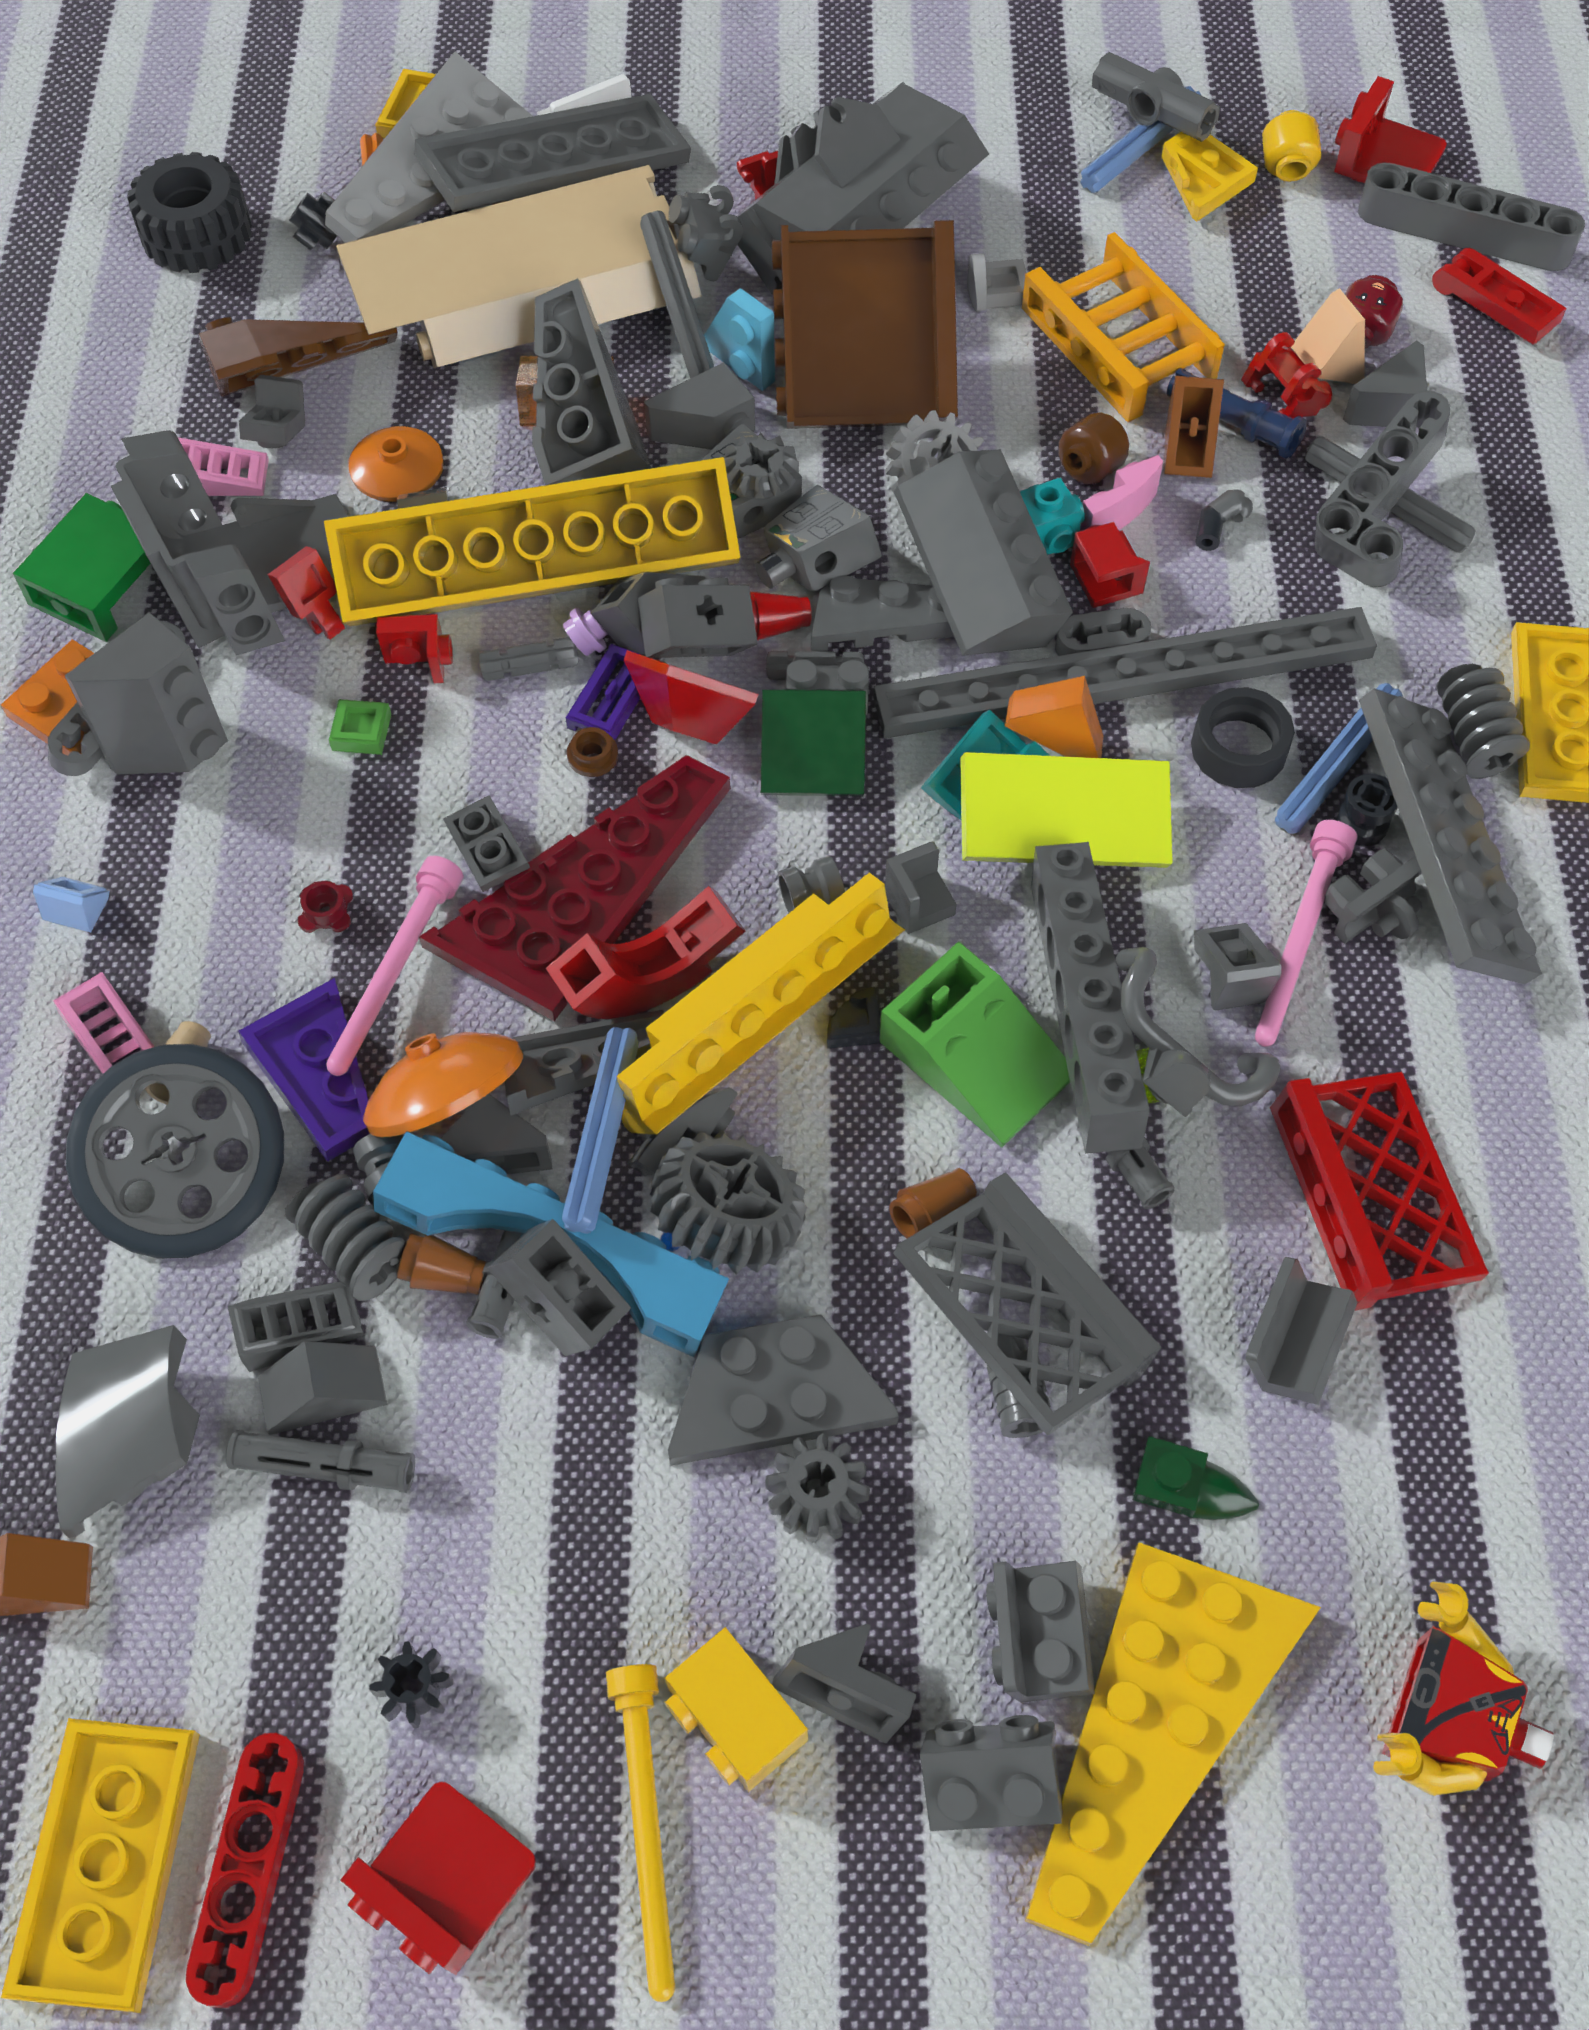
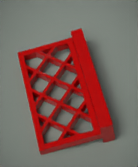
M1402 1071L1319 1085H1312L1310 1078L1291 1080L1286 1084L1270 1106V1110L1340 1288L1352 1290L1358 1302L1355 1311L1371 1308L1380 1299L1481 1281L1489 1274ZM1391 1092L1398 1108L1395 1119L1367 1103L1372 1093ZM1333 1100L1352 1111L1345 1128L1325 1116L1320 1104L1321 1101ZM1359 1117L1388 1132L1380 1148L1352 1132ZM1395 1137L1415 1148L1420 1160L1416 1169L1388 1153ZM1345 1145L1373 1161L1365 1178L1345 1166L1341 1156ZM1380 1166L1409 1182L1401 1199L1373 1183ZM1416 1188L1436 1198L1441 1210L1437 1220L1409 1204ZM1365 1196L1394 1212L1386 1229L1366 1218L1361 1205ZM1402 1217L1430 1233L1423 1250L1394 1235ZM1438 1239L1458 1250L1465 1267L1452 1269L1431 1256ZM1387 1248L1416 1264L1410 1277L1391 1279L1383 1260V1255ZM1424 1270L1429 1272L1427 1274H1422Z

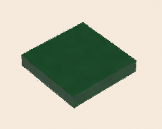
M762 690L761 795L864 797L866 691Z

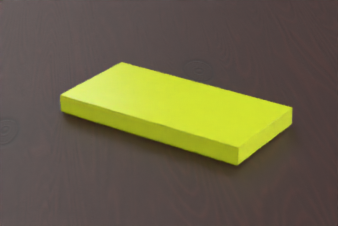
M965 752L960 757L962 861L1033 863L1035 846L1089 842L1094 865L1167 868L1173 864L1170 761Z

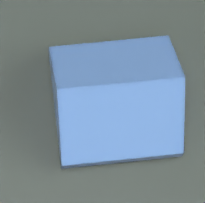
M66 877L38 882V884L34 885L33 889L42 920L90 933L109 899L110 892L104 887Z

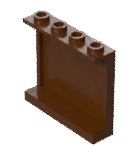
M954 220L934 221L932 228L789 232L788 225H781V240H772V269L782 270V289L773 290L774 319H783L784 338H775L776 368H785V387H776L777 416H786L787 429L907 425L915 415H918L924 422V419L933 410H936L939 421L943 422L950 412L955 414L956 421L958 418Z

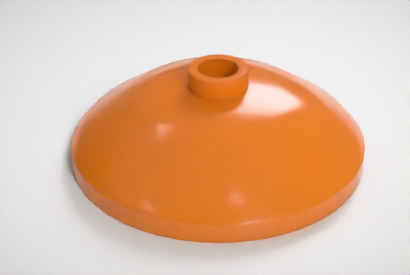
M461 1032L440 1039L434 1033L422 1036L407 1045L404 1049L407 1055L384 1074L367 1102L363 1122L369 1133L376 1137L402 1135L406 1131L413 1132L437 1123L474 1104L505 1082L520 1066L523 1060V1052L515 1039L501 1034Z

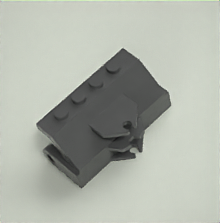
M902 82L873 104L836 97L831 101L830 106H825L813 113L814 128L801 123L791 130L792 136L790 138L787 135L783 136L779 140L775 184L737 215L743 227V234L737 245L773 295V290L782 289V270L772 269V240H781V225H788L789 232L903 229L989 155V152L966 116Z

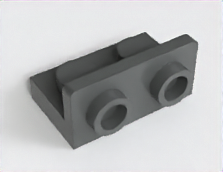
M1076 1560L1014 1568L1007 1561L993 1563L994 1582L987 1584L986 1597L990 1616L993 1621H998L1000 1646H994L992 1649V1668L997 1684L999 1686L1003 1685L1004 1692L1020 1703L1095 1694L1082 1566Z

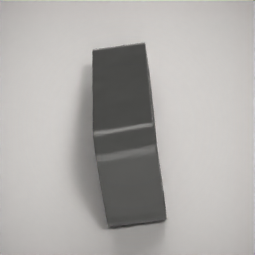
M1422 391L1412 396L1327 499L1317 514L1315 549L1317 554L1325 561L1370 587L1386 586L1394 581L1399 573L1403 539L1394 527L1382 520L1439 451L1446 439L1450 404L1442 394L1435 391ZM1416 427L1419 428L1418 435L1416 434ZM1398 456L1404 458L1405 460L1401 462H1394L1389 460L1388 458ZM1363 492H1370L1375 494L1376 496L1372 498H1364L1359 496L1358 494ZM1341 528L1346 530L1347 533L1335 535L1328 530ZM1381 552L1386 554L1388 558L1376 560L1371 558L1369 554Z

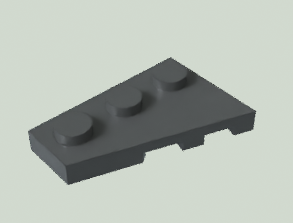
M657 1010L512 1037V1039L518 1042L523 1052V1060L517 1070L505 1081L510 1116L594 1085L607 1032L613 1027L631 1028L637 1033L639 1046L636 1061L652 1048L646 1027L663 1015L664 1011Z

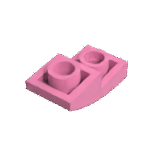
M1156 455L1146 460L1126 465L1124 468L1116 471L1112 490L1098 492L1090 498L1083 500L1085 519L1081 523L1080 531L1093 525H1104L1114 522L1118 530H1120L1139 516L1157 494L1163 465L1161 457Z

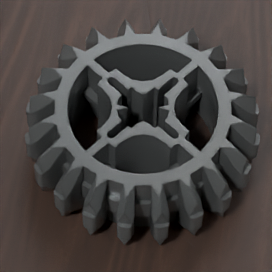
M722 1130L713 1138L707 1133L699 1131L694 1139L682 1137L679 1143L674 1148H669L667 1154L662 1157L651 1182L652 1189L650 1195L652 1196V1206L650 1212L659 1219V1231L672 1233V1247L685 1246L691 1250V1261L701 1256L710 1260L713 1270L723 1263L727 1264L735 1274L745 1266L758 1273L766 1264L776 1265L790 1247H794L806 1218L805 1213L808 1207L804 1204L803 1199L806 1190L796 1184L797 1172L782 1168L783 1156L771 1157L765 1153L764 1144L758 1147L750 1145L746 1142L744 1135H741L737 1140L729 1139Z

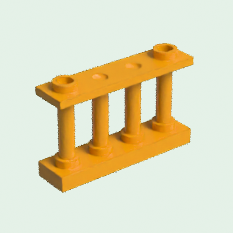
M1115 232L1107 235L1103 263L1073 278L1059 283L1054 281L1041 267L1025 273L1022 309L1127 422L1143 415L1148 386L1176 373L1179 368L1184 369L1194 365L1206 378L1217 379L1225 346L1219 335L1211 330L1138 256L1136 250L1128 246ZM1110 280L1124 292V294L1088 311L1080 309L1072 300V298ZM1136 308H1139L1151 320V322L1114 340L1108 338L1098 328V326ZM1163 336H1166L1179 349L1142 369L1135 367L1125 356Z

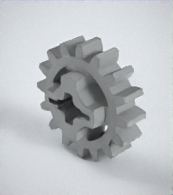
M936 410L930 411L924 422L918 415L913 416L908 422L907 427H900L893 437L896 442H893L886 451V456L894 461L890 462L885 469L886 475L897 476L898 478L891 488L892 492L894 493L896 487L958 452L978 451L977 449L984 442L983 437L971 439L968 433L971 430L972 424L967 422L961 428L955 426V414L951 412L943 422L939 421ZM933 438V441L926 442L921 439Z

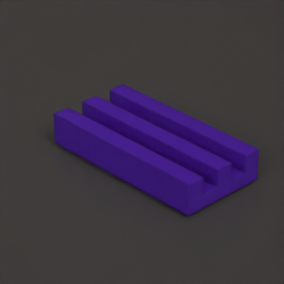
M614 644L609 646L565 718L567 729L576 732L579 727L582 729L596 727L606 731L616 740L641 698L633 680H631L607 722H604L631 678L625 663L616 678L611 681L605 691V696L592 717L587 716V713L620 660L624 662L627 649Z

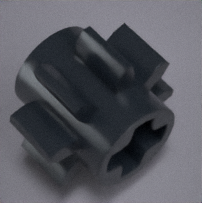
M307 192L289 219L291 223L298 227L293 238L309 250L314 249L317 243L328 249L337 237L325 225L326 211L335 199L325 192L321 193L318 199H316Z
M406 1641L402 1648L403 1654L396 1656L392 1660L385 1656L378 1658L380 1665L384 1668L382 1681L370 1684L369 1690L374 1696L381 1698L388 1696L390 1698L381 1710V1715L388 1722L395 1719L400 1711L406 1714L409 1724L416 1729L419 1728L421 1722L420 1715L427 1713L431 1709L436 1713H444L445 1709L438 1700L440 1689L448 1688L454 1682L449 1673L433 1672L440 1664L442 1658L435 1648L429 1650L421 1658L417 1655L411 1643ZM407 1675L415 1680L419 1678L423 1684L421 1691L416 1695L412 1691H404L400 1686L402 1679Z

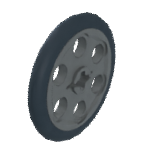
M194 1044L160 1045L135 1052L111 1066L90 1086L77 1107L66 1143V1170L72 1194L86 1219L106 1239L130 1252L158 1259L189 1258L216 1250L240 1236L263 1213L277 1189L284 1164V1130L278 1107L264 1083L240 1061L219 1050ZM150 1084H164L169 1090L170 1098L168 1105L159 1113H145L140 1107L139 1102L142 1091ZM210 1089L222 1091L227 1100L224 1113L213 1120L202 1119L196 1109L199 1096ZM116 1129L128 1130L133 1137L131 1152L121 1160H110L103 1148L106 1136ZM173 1136L182 1143L193 1142L189 1144V1148L182 1151L183 1162L180 1164L169 1158L159 1159L162 1153L169 1149L168 1139ZM238 1140L243 1142L248 1150L246 1164L235 1172H226L221 1169L217 1157L220 1148L229 1141ZM154 1159L152 1162L145 1164L147 1161ZM148 1181L155 1193L153 1203L145 1211L140 1213L131 1212L126 1207L124 1201L127 1188L134 1182ZM193 1187H205L212 1196L210 1210L200 1218H189L182 1210L183 1196Z

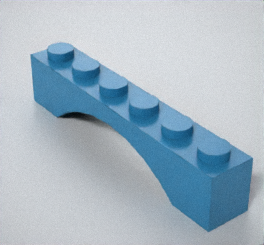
M406 1131L373 1191L375 1212L427 1236L456 1229L493 1228L524 1233L529 1228L554 1219L630 1305L631 1309L629 1312L640 1333L692 1357L695 1356L729 1280V1278L719 1274L720 1270L718 1267L713 1270L708 1260L697 1257L691 1261V1256L685 1259L666 1250V1245L653 1235L645 1232H635L633 1235L613 1226V1221L600 1211L596 1227L591 1233L585 1234L568 1231L562 1220L565 1203L560 1202V1197L554 1191L537 1183H529L528 1186L516 1182L508 1178L507 1173L501 1167L488 1160L476 1159L475 1162H472L455 1154L454 1149L447 1142L432 1135H423L420 1138Z

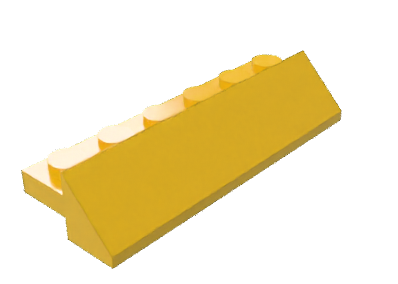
M869 872L829 905L817 895L812 894L646 1027L652 1048L616 1076L619 1086L624 1092L623 1097L626 1099L621 1118L624 1127L631 1133L657 1135L905 931V929L890 919L885 884Z

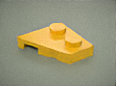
M1180 132L1163 145L1162 159L1191 217L1195 221H1199L1255 182L1258 167L1211 134L1204 141L1200 142Z

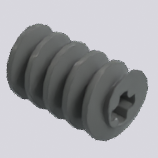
M1473 663L1449 669L1440 677L1436 687L1438 695L1442 698L1443 710L1448 714V721L1451 729L1454 731L1455 743L1460 747V756L1466 764L1467 775L1472 779H1483L1505 771L1515 761L1523 757L1530 749V742L1524 735H1521L1523 733V724L1515 718L1517 716V708L1512 702H1509L1511 693L1503 685V673L1497 668H1482L1480 665Z
M337 1174L301 1189L286 1206L285 1217L295 1224L296 1230L305 1239H309L310 1247L317 1254L322 1255L323 1262L332 1271H336L339 1281L346 1287H350L351 1295L358 1301H367L378 1297L397 1279L406 1241L402 1237H392L394 1228L387 1221H379L380 1214L374 1211L373 1205H365L366 1196L360 1190H352L353 1181L346 1174Z

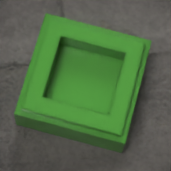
M339 699L329 737L332 751L382 755L391 718L389 703Z

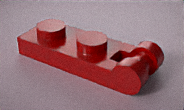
M1472 248L1461 250L1452 259V264L1443 265L1432 276L1433 285L1439 293L1443 295L1451 293L1457 295L1532 345L1536 344L1562 321L1567 309Z

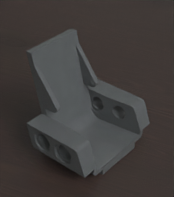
M166 430L121 438L130 456L116 463L115 467L122 481L111 485V488L197 647L200 648L226 636L237 656L284 642L285 639L272 613L287 609L267 574L308 546L317 550L334 580L324 521L349 517L337 495L333 494L315 500L236 498L232 501L230 507L237 521L222 525L175 432Z

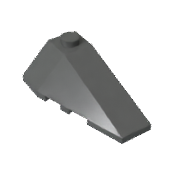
M577 278L535 297L534 353L538 358L537 384H533V400L537 403L536 427H532V445L545 485L651 469L638 425L581 281Z

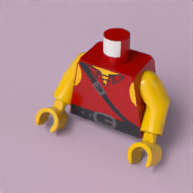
M1431 1581L1430 1586L1438 1594L1439 1605L1436 1603L1420 1602L1418 1614L1425 1620L1439 1622L1441 1629L1433 1626L1417 1640L1389 1732L1377 1735V1740L1385 1743L1382 1754L1391 1759L1390 1761H1375L1373 1765L1374 1772L1383 1776L1398 1775L1402 1780L1423 1792L1436 1796L1478 1789L1484 1781H1490L1503 1773L1509 1756L1541 1769L1549 1757L1554 1734L1552 1731L1520 1718L1528 1686L1523 1680L1514 1675L1513 1666L1467 1611L1468 1598L1464 1589L1453 1583Z

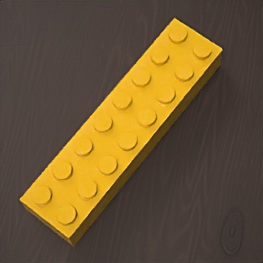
M724 457L324 521L342 622L349 626L377 622V617L425 615L615 584L619 579L644 572L678 574L738 564L741 558Z

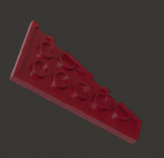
M685 755L638 787L637 795L613 811L609 807L595 816V824L575 837L570 833L529 861V869L505 880L502 887L480 902L473 899L458 909L460 915L439 930L434 926L420 935L419 940L422 948L555 1022L567 1006L568 1001L546 970V967L586 933L593 935L603 942L614 944L731 789L730 777Z

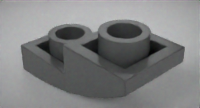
M490 795L443 818L482 892L530 868Z
M728 1087L699 1099L657 1135L651 1134L627 1164L645 1177L654 1175L662 1157L667 1154L669 1148H674L679 1143L682 1135L686 1138L694 1139L699 1131L705 1132L712 1137H715L720 1130L725 1131L735 1115V1111L730 1108V1105L738 1093Z

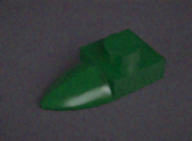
M1148 1437L1132 1500L1191 1518L1205 1520L1232 1519L1244 1516L1257 1510L1259 1507L1258 1500L1237 1477L1224 1468L1207 1461L1208 1453L1154 1437Z

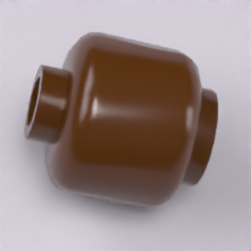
M1102 412L1087 415L1062 434L1058 446L1061 465L1067 474L1078 482L1084 484L1100 482L1120 468L1129 455V440L1125 429L1111 415Z

